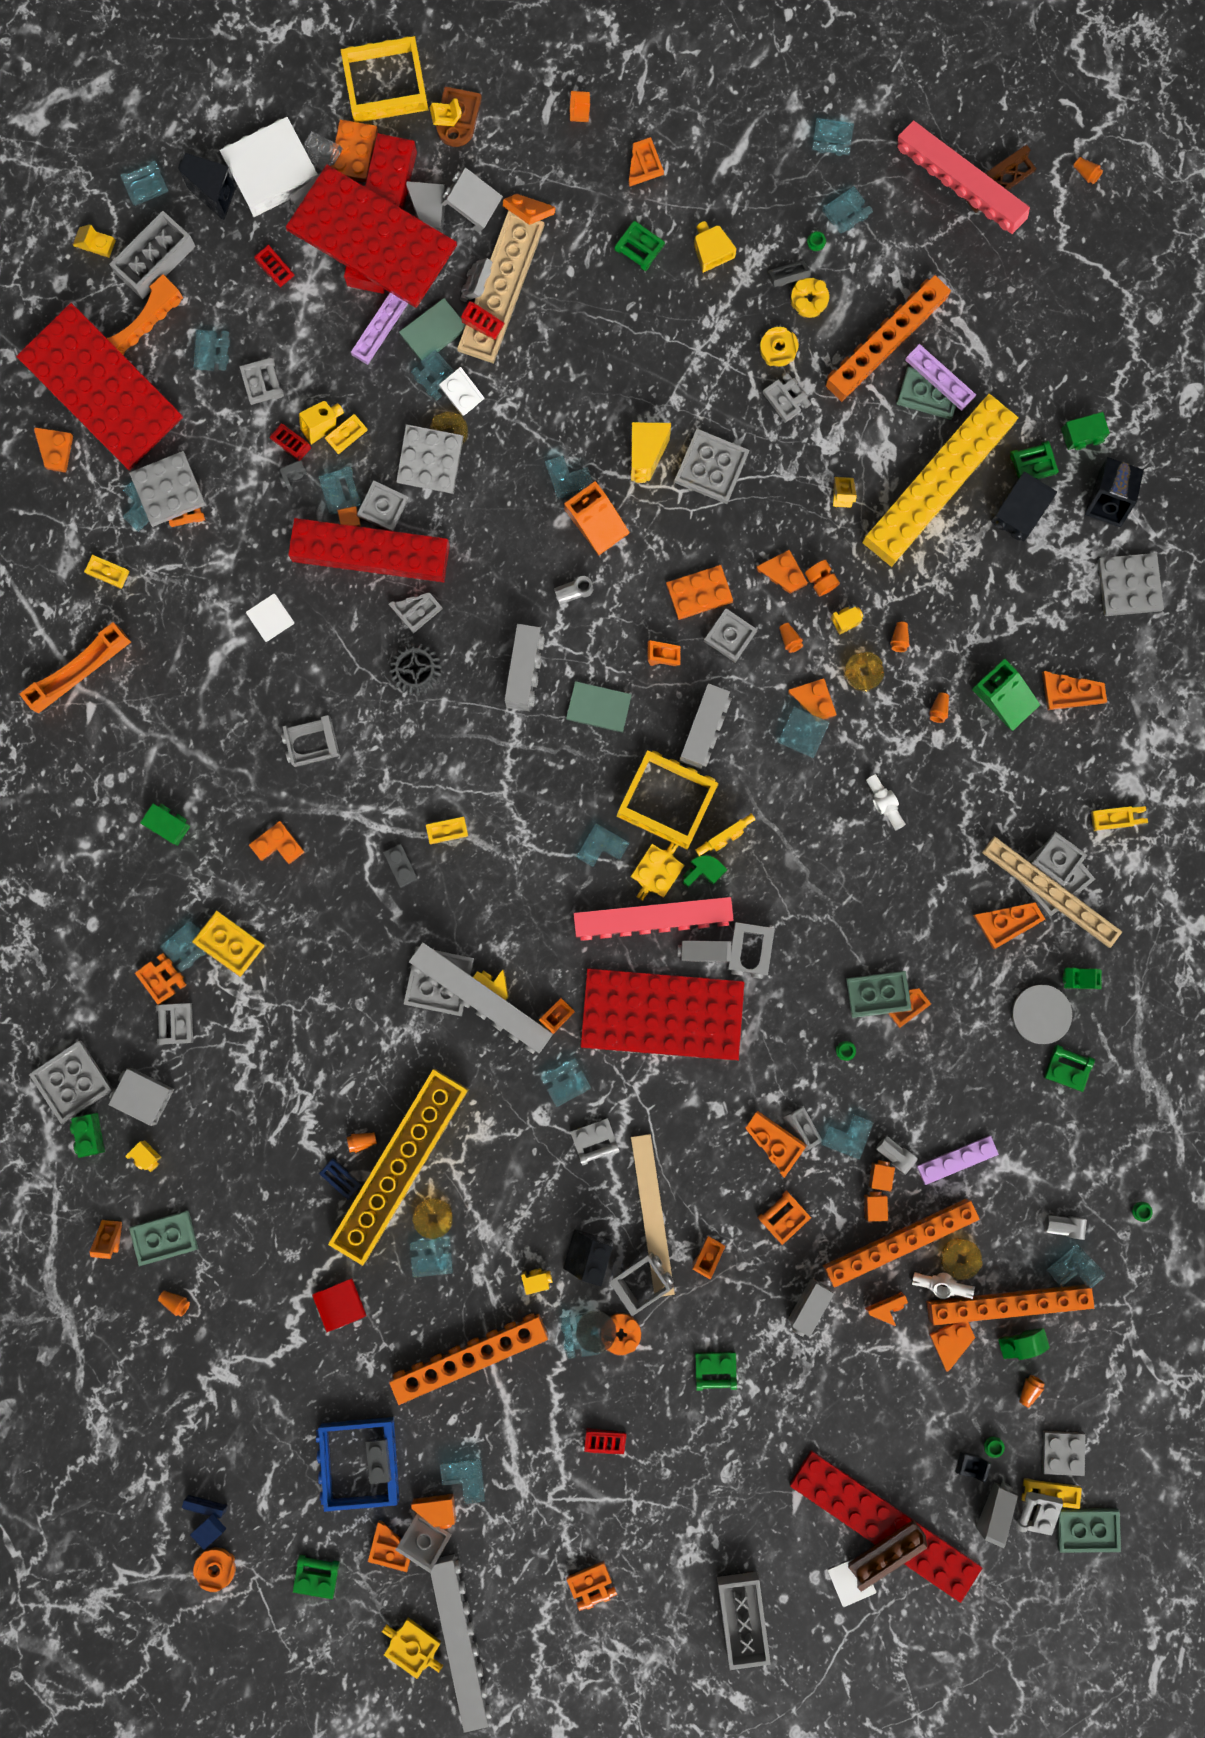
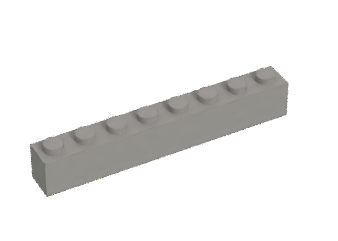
M423 942L409 960V963L412 964L409 968L418 974L422 971L428 975L426 980L435 986L437 983L444 987L442 991L453 997L454 994L460 998L459 1003L466 1008L470 1006L477 1010L475 1014L484 1020L488 1017L493 1021L491 1024L499 1031L502 1029L508 1031L509 1038L516 1043L519 1040L525 1043L523 1048L532 1054L535 1051L540 1054L553 1033Z
M455 1554L438 1558L430 1573L463 1731L465 1733L488 1727L489 1719L492 1718L490 1705H487L485 1700L488 1697L486 1684H482L481 1677H483L482 1664L477 1662L476 1656H479L477 1642L473 1643L474 1626L473 1622H469L470 1607L468 1601L465 1602L463 1595L466 1594L465 1583L460 1581L461 1564L459 1560L456 1561Z

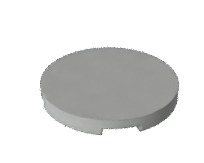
M1035 985L1025 989L1016 997L1012 1006L1011 1016L1017 1031L1024 1039L1036 1044H1050L1061 1039L1069 1030L1072 1022V1008L1067 997L1060 990L1049 985Z

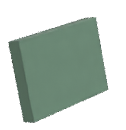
M443 298L402 329L399 334L421 362L424 363L463 334L466 325L462 323L458 314Z
M907 367L897 405L952 420L956 405L917 370Z
M575 681L566 720L623 733L632 694Z
M906 971L846 978L852 1018L912 1010Z
M189 1210L129 1227L139 1266L199 1249Z
M1118 1508L1061 1509L1057 1520L1058 1551L1060 1553L1121 1552L1120 1510Z

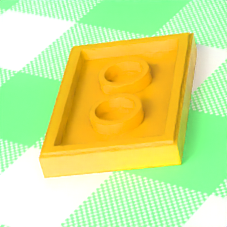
M218 911L213 914L192 941L193 944L239 977L244 974L265 947L264 944Z

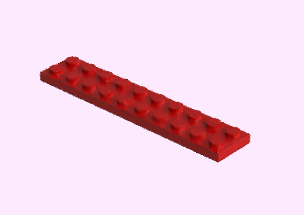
M812 1450L789 1484L794 1490L875 1545L913 1520ZM916 1522L926 1535L927 1549L904 1563V1565L961 1603L981 1572L982 1566Z

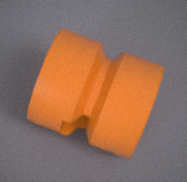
M827 560L815 564L805 572L809 582L814 583L813 588L819 597L827 594L840 584L836 575L830 573L832 569Z

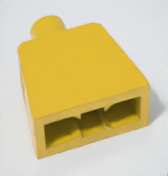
M706 221L696 226L699 234L695 236L694 247L703 273L735 258L736 247L720 226L710 229Z
M322 401L299 413L300 430L311 445L336 428V418L344 413L342 407L338 403L330 407L326 401Z

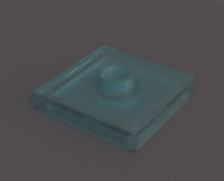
M794 707L778 743L814 758L830 722Z

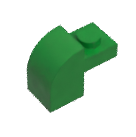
M699 856L691 861L695 869L690 868L683 875L685 879L682 883L688 888L702 874L713 885L728 869L714 857Z
M1065 968L1063 974L1064 988L1102 989V970Z
M1044 1328L1025 1330L1020 1335L1005 1336L998 1339L1004 1359H1029L1043 1354L1050 1348Z

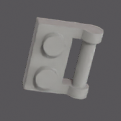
M273 358L239 366L251 405L270 399H279L284 396L283 390L278 383ZM261 369H267L272 386L270 391L266 389Z
M192 1003L156 1005L159 1029L157 1045L193 1043ZM169 1010L171 1015V1038H167L166 1011Z
M608 1118L570 1131L582 1166L599 1157L613 1152L614 1154L620 1152ZM609 1139L611 1145L587 1154L584 1153V1148Z
M1028 1492L1025 1497L1026 1504L1021 1518L1016 1523V1529L1020 1532H1027L1028 1530L1052 1536L1063 1506L1062 1498ZM1038 1504L1033 1520L1030 1521L1029 1518L1033 1507Z

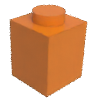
M878 1160V1163H872L868 1186L873 1189L891 1192L895 1167L890 1166V1162Z
M870 1191V1195H864L865 1219L867 1221H888L887 1196L882 1194V1191Z

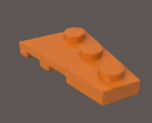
M1047 671L1042 672L1047 710L1107 703L1105 683L1072 678L1062 674H1052Z
M1036 903L973 915L993 949L998 948L1045 920Z
M759 1111L754 1114L746 1126V1130L756 1143L763 1148L770 1161L777 1166L781 1175L785 1178L807 1145Z

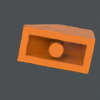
M454 1494L413 1499L411 1504L412 1510L433 1527L440 1526V1529H447L455 1525Z

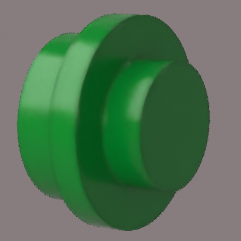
M816 231L808 236L807 245L811 250L820 251L825 247L826 238L823 233Z
M842 1041L836 1047V1054L839 1059L849 1061L854 1058L856 1048L853 1043Z
M1141 1201L1133 1206L1132 1215L1136 1220L1146 1222L1151 1219L1153 1210L1148 1203Z
M992 1436L986 1439L984 1451L988 1456L997 1458L1003 1454L1005 1447L1000 1438Z

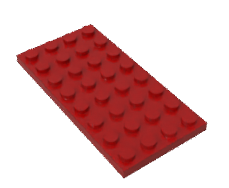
M329 165L325 166L286 225V230L415 308H417L457 246L455 240Z
M72 303L16 356L129 471L183 418L175 407Z
M587 969L581 1048L739 1061L744 981Z

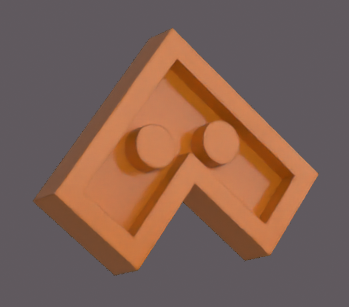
M281 821L249 844L261 861L276 850L279 851L288 864L305 853Z

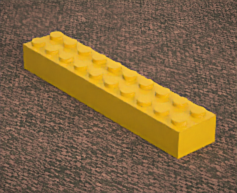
M988 394L866 535L862 543L892 567L1012 428L1019 417L991 394Z
M432 1070L330 1240L329 1246L362 1266L366 1263L467 1094L468 1088L440 1071Z

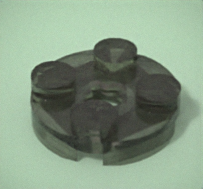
M601 1310L587 1312L577 1323V1341L583 1349L590 1352L601 1353L608 1350L616 1338V1325L613 1319ZM592 1327L601 1328L599 1337L591 1335Z

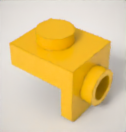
M453 98L450 104L432 103L430 106L433 125L455 126L461 117V107L458 104V99Z

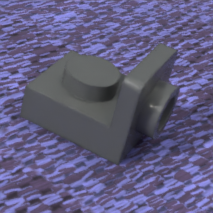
M300 460L280 468L282 476H279L283 488L287 486L290 492L293 491L290 480L301 479L303 475L307 474L302 461Z

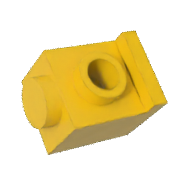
M856 606L851 609L846 607L839 611V615L835 612L831 616V620L839 635L860 625L863 618L862 611L859 607L856 608Z
M145 1140L140 1141L125 1156L127 1159L133 1158L134 1164L139 1169L148 1170L149 1172H152L159 1165L157 1161L161 1158Z
M541 1268L529 1271V1275L526 1274V1271L522 1272L521 1277L526 1295L550 1289V1283H553L550 1271H541Z

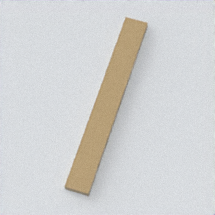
M995 836L982 851L985 856L1108 948H1111L1121 935L1122 931Z
M651 1134L633 1136L631 1141L648 1254L652 1252L654 1256L657 1255L662 1262L664 1271L672 1276ZM650 1265L655 1294L665 1286ZM674 1287L663 1296L675 1295Z

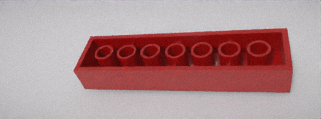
M377 133L365 184L367 189L403 210L408 194L406 184L407 181H411L417 155L415 141ZM346 266L344 278L347 287L381 294L385 293V289Z
M294 518L288 556L292 562L445 582L450 544L446 538Z

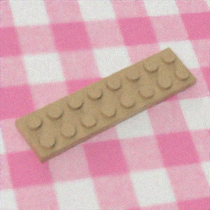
M508 210L490 259L493 262L490 268V276L484 284L483 294L477 297L474 302L504 322L505 325L496 340L466 325L457 348L458 352L494 364L544 229V222L537 221L529 225ZM479 316L476 322L479 323L482 317ZM489 320L485 321L483 327H486ZM493 323L489 331L492 332L496 324Z

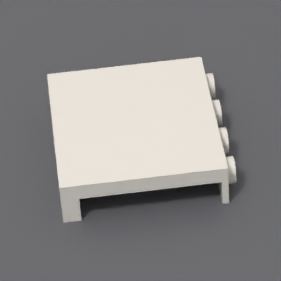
M288 117L278 119L273 124L262 127L257 132L246 135L233 144H227L220 150L253 217L290 200V196L318 175Z

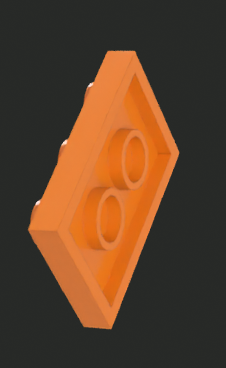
M340 119L330 166L354 181L366 183L378 132L377 126Z
M721 565L666 582L678 620L733 603V598Z

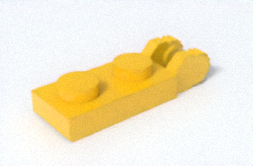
M1146 806L1092 811L1093 831L1148 823V818L1136 820L1133 818V813H1143L1146 811Z

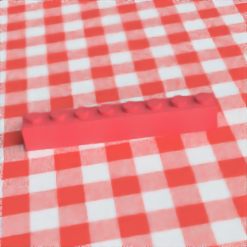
M914 120L898 136L897 148L902 154L909 156L915 164L921 165L931 176L941 180L944 186L950 187L959 197L970 202L972 207L978 208L988 219L998 223L1003 230L1013 234L1028 219L1030 209L1028 205Z
M731 897L574 913L576 938L580 937L581 941L592 940V936L600 935V939L612 938V934L618 933L620 937L631 936V932L639 931V935L651 934V930L659 929V933L671 932L670 928L678 927V931L690 930V926L698 925V929L710 928L709 924L717 923L718 927L729 926V922L734 921Z

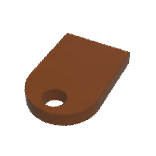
M444 87L441 103L450 104L453 98L458 99V104L461 107V117L455 126L436 125L437 133L444 144L451 147H460L467 144L473 137L482 95L480 93ZM451 133L458 134L456 139H450L448 136Z

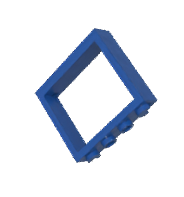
M394 1417L322 1423L318 1430H316V1442H319L320 1450L317 1451V1462L321 1463L318 1480L319 1484H322L323 1492H320L321 1505L324 1506V1512L398 1505L400 1497ZM384 1427V1438L388 1440L392 1479L390 1482H387L388 1494L333 1499L328 1431Z

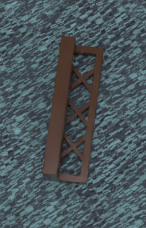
M1025 145L985 174L1001 186H1004L1006 190H1009L1034 173L1037 168L1028 158L1031 150ZM1024 162L1029 170L1019 172L1017 171L1018 165ZM1005 174L1014 175L1011 183L1002 182ZM967 201V203L970 205V207L974 210L975 213L980 211L978 208L976 209L972 207L970 202Z
M912 1520L849 1562L848 1568L857 1578V1588L860 1592L927 1549L926 1535L917 1523Z

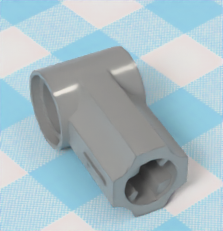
M580 576L575 581L556 587L554 590L561 605L580 597L590 596L593 593V585L590 578ZM582 583L589 584L588 589L584 591L580 590L579 586Z
M885 1136L876 1147L878 1152L892 1162L891 1164L905 1175L918 1160L912 1153L905 1148H901L888 1136Z
M1047 1215L1044 1223L1045 1232L1085 1240L1087 1219L1073 1216L1067 1218Z

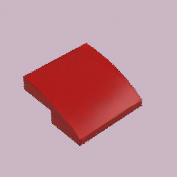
M352 1278L312 1294L326 1333L367 1316Z

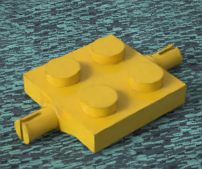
M750 813L708 842L706 841L705 844L695 849L699 856L708 850L712 851L715 849L716 852L726 846L727 840L730 838L734 841L742 836L744 833L743 829L755 821V817Z
M671 842L667 850H662L653 844L650 845L630 876L642 886V889L636 896L638 899L640 898L643 901L648 892L656 893L662 898L665 897L685 866L673 856L678 845H674Z
M409 1617L397 1631L387 1624L385 1625L382 1632L391 1638L390 1645L384 1652L385 1657L416 1679L428 1666L438 1673L440 1672L443 1664L434 1659V1654L440 1646L441 1640Z

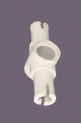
M876 774L866 779L874 793L873 803L877 811L881 815L884 814V816L888 817L895 831L905 826L906 824L898 812L897 806L899 803L894 793L884 788Z
M914 1272L912 1285L930 1289L940 1299L957 1295L973 1300L975 1286L957 1283L948 1273H939L937 1276L933 1275L931 1277Z

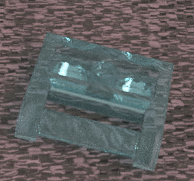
M156 161L150 162L151 165L129 174L123 173L120 175L134 206L169 192ZM153 172L155 173V174H152V175H150V176H147V177H145V178H143V179H140V180H138V181H135V182H133V183H130L131 181L136 180V179H138V178H141V177H143V176H146V175H148V174H150V173H153Z
M344 467L339 471L318 477L330 515L338 513L340 509L362 505L361 497L358 496L352 477V467ZM344 477L351 497L349 501L345 499L340 479Z

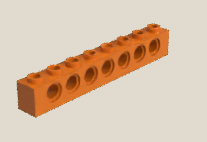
M936 275L930 280L927 278L920 285L921 289L917 293L915 291L912 292L907 298V302L904 305L900 304L893 312L894 315L890 319L887 317L881 323V328L877 332L874 330L867 337L868 341L864 345L860 343L853 351L854 354L850 358L847 356L841 362V367L837 371L834 369L827 376L826 387L841 402L948 298L951 290ZM923 296L929 297L930 300H929V301L925 300V299L923 298ZM910 309L916 310L917 313H911ZM896 322H901L904 324V326L900 327L896 324ZM883 335H888L891 339L887 340ZM869 348H875L878 352L873 353ZM856 361H862L864 365L860 366ZM843 374H849L851 378L846 379L843 377Z
M964 1199L823 1265V1268L831 1285L835 1288L980 1219L972 1202Z
M1085 1284L973 1296V1300L966 1297L927 1301L928 1317L933 1325L1095 1309L1092 1288Z
M534 1313L523 1317L524 1321L517 1324L515 1321L510 1322L501 1331H497V1329L486 1333L485 1338L480 1340L478 1337L468 1341V1345L460 1348V1345L448 1350L449 1353L444 1356L441 1353L430 1358V1362L425 1364L419 1362L411 1366L412 1369L407 1372L401 1370L394 1373L389 1383L398 1405L547 1341L549 1336L540 1314L534 1315ZM526 1328L529 1330L530 1335L526 1338L521 1337L519 1330ZM504 1336L509 1337L511 1344L505 1346L501 1343L500 1339ZM490 1345L493 1351L486 1354L483 1352L482 1346ZM471 1353L474 1356V1360L467 1362L463 1355ZM445 1362H454L455 1369H447L445 1367ZM433 1369L436 1371L437 1376L430 1378L427 1376L426 1371ZM408 1378H416L418 1385L411 1386L408 1383Z

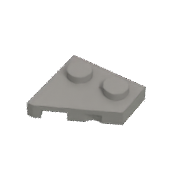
M430 593L389 603L392 610L412 633H415L443 609Z

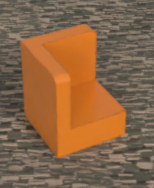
M571 91L570 121L589 122L590 92Z

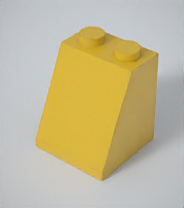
M632 422L631 481L645 483L651 480L670 440L671 423Z

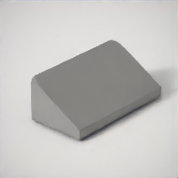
M804 1106L783 1117L789 1132L807 1145L803 1152L822 1142Z

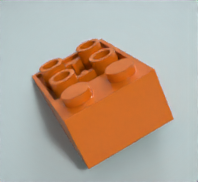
M596 481L564 503L565 512L598 555H601L630 534L612 503Z

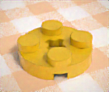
M805 278L797 281L791 293L793 309L795 308L799 315L807 318L820 315L826 309L829 302V291L826 288L825 282L815 278ZM808 294H812L815 297L811 302L808 301V298H805Z
M784 327L769 329L760 342L761 356L769 366L780 367L788 365L795 359L798 351L796 335L793 332L787 331V328ZM776 343H780L781 346L784 345L781 351L774 347H776Z

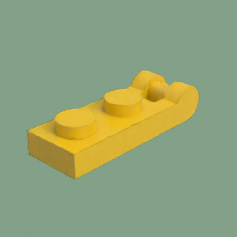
M1029 1478L1023 1479L1025 1490L1022 1493V1501H1025L1026 1494L1033 1492V1488L1038 1489L1039 1494L1062 1498V1507L1080 1509L1082 1491L1080 1486L1037 1481Z

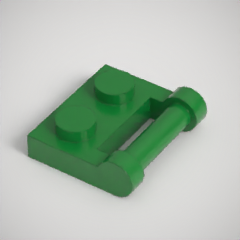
M633 221L616 244L614 250L633 260L646 272L664 247L665 241L636 221ZM626 243H630L646 254L647 257L645 259L626 247Z
M1049 441L1042 442L1039 446L1010 452L1018 479L1023 472L1036 479L1056 475L1059 472ZM1042 452L1045 454L1043 457L1025 462L1021 461V458Z
M1056 1045L1044 1078L1083 1092L1095 1059L1089 1056L1087 1058L1063 1049L1060 1045ZM1061 1056L1084 1065L1083 1069L1079 1070L1058 1062L1059 1057Z
M736 1352L695 1353L696 1391H703V1389L730 1388L731 1390H737ZM730 1374V1380H702V1375Z
M300 1554L297 1562L293 1593L333 1599L340 1561L306 1558V1555ZM304 1566L329 1570L331 1575L306 1571Z

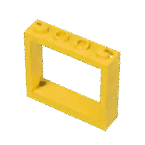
M407 36L397 40H385L374 44L367 43L357 47L349 46L341 49L354 122L359 123L428 110L415 36ZM412 52L420 94L357 105L349 63Z
M647 750L619 808L617 817L688 850L718 783L710 776L698 774L693 768L680 766V763L676 760H667L660 753ZM649 761L709 789L688 836L627 808Z

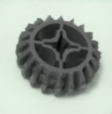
M412 643V649L405 645L404 652L400 649L397 650L400 655L399 657L393 655L392 658L396 662H390V666L395 669L389 670V673L394 675L391 680L393 682L397 681L395 686L397 688L402 686L401 691L403 693L408 690V694L412 696L414 690H416L417 696H420V690L427 694V687L433 690L434 686L432 683H439V680L435 677L442 676L438 671L442 669V665L438 664L440 658H434L436 652H430L429 646L423 650V644H419L418 649H416L415 644ZM418 656L428 659L431 665L419 663ZM411 657V662L401 668L404 661ZM415 663L420 669V671L418 670V673H416V675L412 670L414 669L413 667H415ZM431 671L429 677L421 682L422 675ZM401 674L412 676L414 684L403 680Z

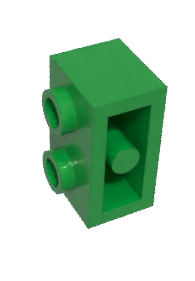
M1103 412L1068 421L1061 428L1068 450L1074 448L1075 450H1081L1086 445L1092 443L1093 445H1099L1105 442L1106 437L1110 434Z
M161 803L159 806L152 804L140 824L178 846L190 828V825L186 823L187 819L179 814H176V816L170 814L171 809Z
M98 1113L71 1118L70 1131L74 1134L75 1142L73 1147L74 1152L78 1154V1158L105 1152Z

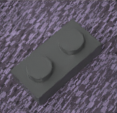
M803 260L768 270V277L774 287L784 286L787 283L810 277V269Z
M402 844L383 852L400 888L418 880Z
M387 1438L367 1440L365 1443L370 1484L390 1482L392 1479Z

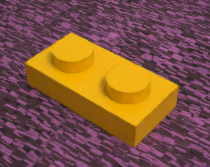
M353 414L327 435L325 439L336 453L339 454L368 430L359 418Z
M94 555L91 556L84 571L87 575L122 589L129 574L127 569Z
M465 817L426 825L430 845L468 837Z

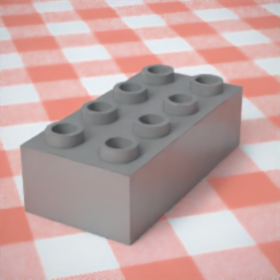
M162 211L109 265L125 284L144 299L151 292L149 286L162 274L167 276L196 246L191 236Z
M517 624L504 700L507 708L530 712V706L534 707L536 695L533 688H537L539 679L536 670L537 668L540 669L542 661L539 651L544 649L545 643L541 627Z
M708 683L679 763L700 771L702 766H707L711 756L708 750L709 748H714L718 737L715 731H720L725 719L722 713H727L732 700L729 697L730 691Z
M750 1572L717 1577L729 1669L735 1670L771 1665L758 1573Z

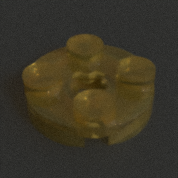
M444 412L434 416L430 429L444 432L447 428H451L454 430L453 434L463 435V443L466 442L468 428L460 414Z
M871 652L857 653L848 660L845 666L844 677L852 688L868 692L876 688L884 677L883 663L877 655ZM867 667L869 675L862 676L859 669Z
M429 1198L423 1200L416 1207L412 1220L415 1229L420 1235L425 1238L436 1239L444 1236L450 1230L453 1223V1213L446 1201L439 1198ZM436 1213L438 1215L436 1218L438 1222L430 1223L428 1215Z
M953 1239L942 1250L941 1264L943 1269L958 1280L972 1278L983 1265L979 1248L969 1240ZM959 1254L962 1256L966 1255L964 1264L961 1262L957 1263Z

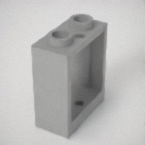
M652 1252L609 1282L631 1316L637 1314L674 1287L672 1276L664 1271L660 1258L657 1255L654 1256ZM646 1262H649L665 1287L639 1304L623 1278Z

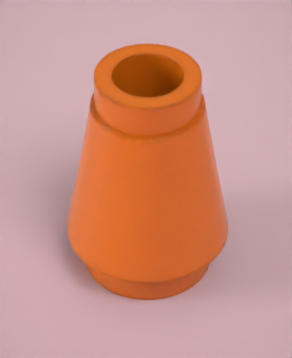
M1079 157L1073 166L1088 183L1091 182L1092 184L1096 183L1103 173L1100 165L1082 157Z
M906 622L896 623L890 642L891 649L895 652H905L910 646L908 624Z
M785 623L779 627L785 649L789 653L796 652L803 647L802 638L790 623Z
M938 693L929 711L930 720L933 722L944 723L945 719L948 718V694Z
M374 1132L351 1134V1136L346 1137L349 1152L355 1151L357 1153L377 1144Z
M165 1290L158 1298V1301L175 1316H183L190 1305L186 1297Z
M1030 1375L1029 1378L1025 1379L1019 1402L1030 1408L1031 1404L1043 1392L1045 1383L1041 1379Z

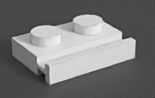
M461 367L439 384V387L462 416L485 399Z

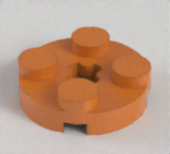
M616 1313L604 1322L601 1329V1339L605 1348L611 1353L626 1355L635 1351L639 1345L641 1329L631 1315ZM619 1329H623L624 1333H627V1336H624L623 1339L615 1336Z
M214 1547L206 1549L198 1557L193 1568V1575L199 1582V1586L209 1592H217L228 1586L236 1572L234 1555L223 1548ZM217 1565L220 1571L212 1574L213 1571L210 1569V1566Z

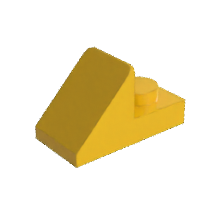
M89 224L79 227L73 246L110 258L116 240L112 236L96 232L93 226Z
M834 477L833 506L852 507L853 502H856L857 496L854 478Z
M484 970L482 973L477 971L473 976L474 979L504 1000L508 999L504 970L500 972L494 982L491 980L493 977Z

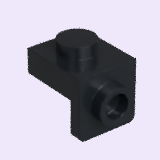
M960 1452L955 1472L986 1483L991 1463L978 1455Z

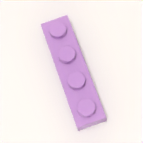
M389 293L352 349V356L368 365L408 303Z
M920 344L906 357V362L961 411L975 398L976 394Z
M987 1136L919 1164L917 1169L924 1185H927L999 1154L991 1136Z

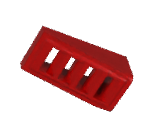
M269 245L254 256L255 262L280 288L295 276ZM270 255L272 258L265 263L263 260ZM275 261L276 264L272 268H269L268 266ZM280 266L282 269L274 274L273 271ZM286 272L287 275L282 280H279L278 277Z
M471 301L461 316L462 323L493 340L497 339L505 325L504 322ZM481 316L482 318L480 319L479 323H477L476 321L478 317ZM489 320L486 327H483L485 321ZM493 323H494V324H496V326H495V328L493 329V331L491 332V331H489V330H490L491 326H492Z
M282 423L269 437L297 461L302 460L311 449L308 442ZM284 430L283 436L277 439V436ZM290 435L291 437L284 444L283 441ZM295 439L296 441L293 443V445L291 447H288V445ZM300 443L301 446L296 451H294L296 446Z
M587 1428L584 1452L624 1454L627 1433ZM592 1436L596 1437L595 1445H591ZM600 1437H604L603 1446H599ZM608 1437H612L611 1447H607ZM616 1438H620L619 1448H615Z

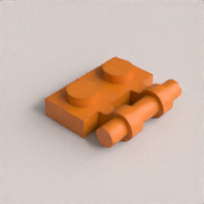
M164 953L157 957L161 963L157 967L153 961H150L135 973L158 1005L176 993L171 986L177 984L182 989L187 985L183 980L182 974L175 970L172 965L173 962L170 958L167 959ZM165 969L171 976L169 980H166L161 973Z
M604 1561L566 1577L573 1598L576 1599L580 1596L583 1598L582 1601L577 1602L579 1611L585 1608L591 1609L594 1607L593 1605L602 1601L607 1602L611 1600V1597L617 1595L615 1587L606 1588V1585L612 1583V1579ZM599 1589L600 1593L590 1597V1592Z

